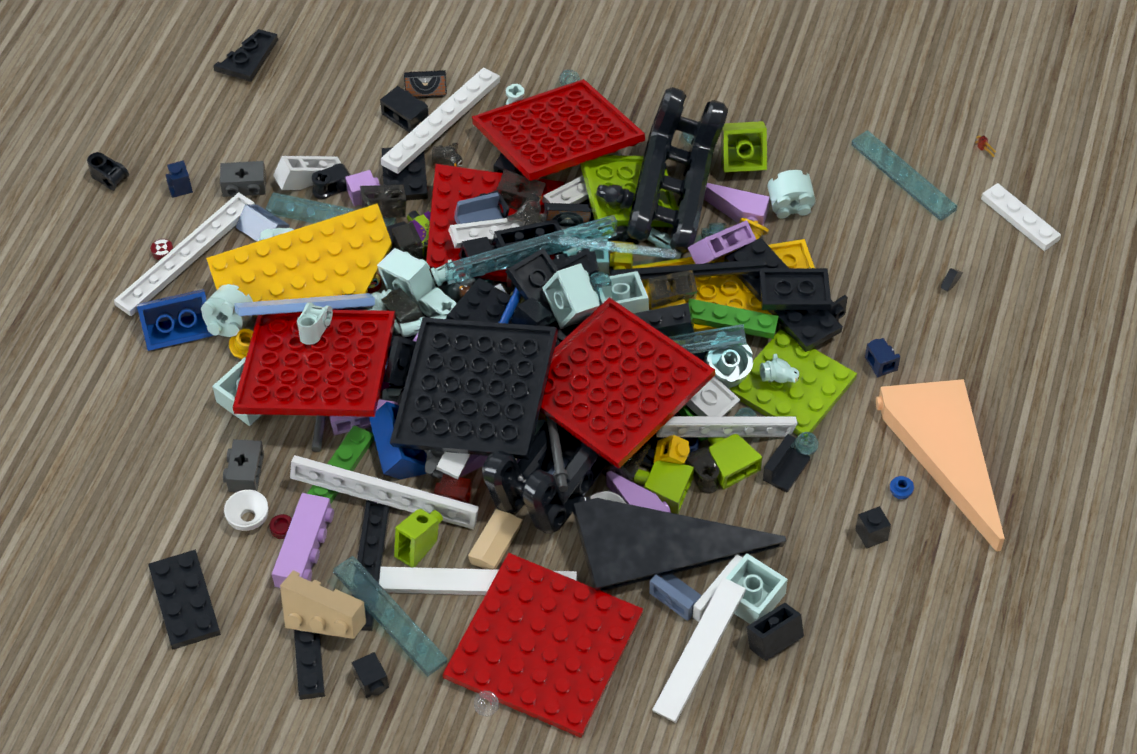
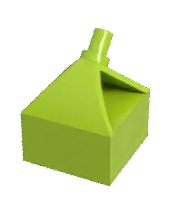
M763 121L724 124L721 132V166L724 172L767 170V127Z

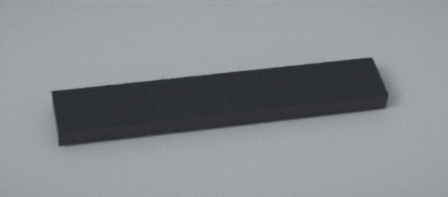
M366 500L352 597L364 601L366 624L361 629L363 631H373L379 591L380 568L383 563L391 506Z

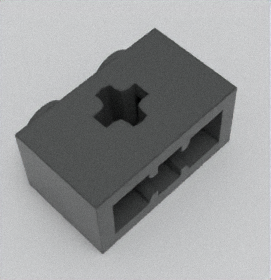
M264 161L220 163V186L223 197H234L238 192L244 196L265 195L266 170Z
M233 439L232 449L229 448L227 451L228 468H224L223 482L227 483L229 492L241 490L258 491L264 460L262 441Z

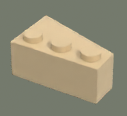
M294 570L280 585L285 628L354 639L366 624L364 601L337 589L331 591L321 586V582L306 580L300 577L299 572Z

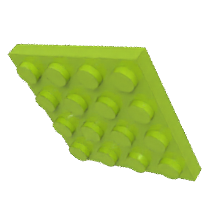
M603 155L595 160L580 163L596 226L628 225L632 205L629 209L610 206L603 198L596 194L599 185H619L622 189H629L635 196L644 156ZM663 189L659 190L658 205L677 210L673 192ZM654 219L651 227H672V224Z
M780 329L774 336V339H771L753 360V367L746 379L737 386L729 388V390L740 399V402L766 417H796L797 425L793 433L806 440L856 380L857 373L814 348L805 352L788 333ZM773 354H777L778 358L786 361L791 367L799 371V380L795 383L763 382L760 376V364L772 361Z

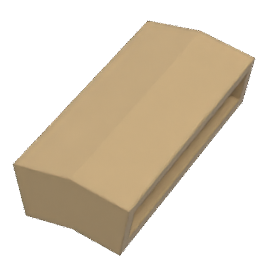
M496 509L468 555L471 565L483 569H496L521 528L522 519L508 512Z

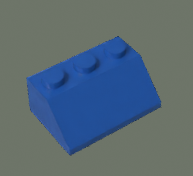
M204 289L137 304L148 351L215 336L208 332L207 325L202 317L201 307L207 301Z
M386 402L376 411L375 417H369L383 474L401 480L427 474L425 472L427 454L424 450L391 446L390 440L399 405Z

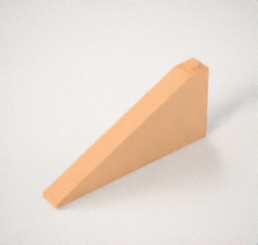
M964 379L881 387L879 396H876V408L881 410L882 419L996 552L1001 551L1005 538Z

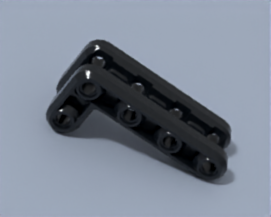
M671 87L664 92L648 136L626 233L632 239L643 241L648 239L654 219L672 224V239L669 246L674 252L686 254L689 252L688 247L694 244L697 235L713 152L724 127L728 108L724 103L712 100L707 102L700 121L682 117L686 94L681 89ZM676 130L693 135L691 150L686 151L671 145ZM666 160L685 164L684 180L665 175ZM663 189L679 194L677 210L658 205L659 190Z
M547 420L534 436L529 460H516L513 455L504 451H497L492 453L484 462L482 475L498 510L514 514L525 504L534 526L538 530L550 534L560 530L572 514L573 504L586 495L609 461L583 442L580 445L573 442L572 440L575 436L557 424L562 457L570 460L565 467V470L568 472V490L560 492L555 477L548 473L554 462Z

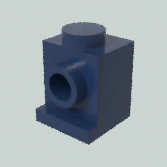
M184 160L168 164L169 173L165 174L171 197L175 198L193 193Z
M884 338L874 339L867 343L865 358L877 378L898 370L900 355L895 354L892 346L888 345Z

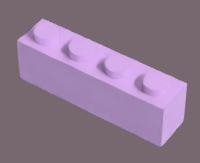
M305 493L301 494L272 572L275 587L280 588V585L293 570L299 572L300 577L311 581L312 565L317 563L319 559L320 543L325 542L327 524L332 522L334 516V509L331 508L330 498Z

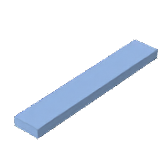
M370 293L234 304L235 312L239 316L303 312L308 302L320 307L328 305L332 309L370 307L375 305V297Z

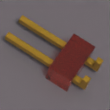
M980 135L977 136L976 139L979 138V140L975 141V143H978L977 147L981 151L985 149L992 157H995L987 148L988 146L994 153L996 152L988 144V139L984 135L982 137Z

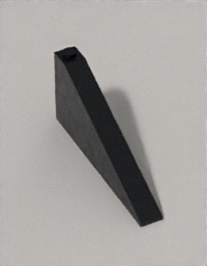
M580 498L577 500V503L573 504L572 509L593 588L596 591H606L651 580L656 574L659 577L731 560L736 554L743 557L746 553L751 555L783 547L787 541L786 537L782 535L601 498Z

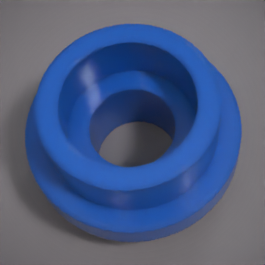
M898 476L892 479L890 491L895 498L906 499L912 495L914 484L909 478Z

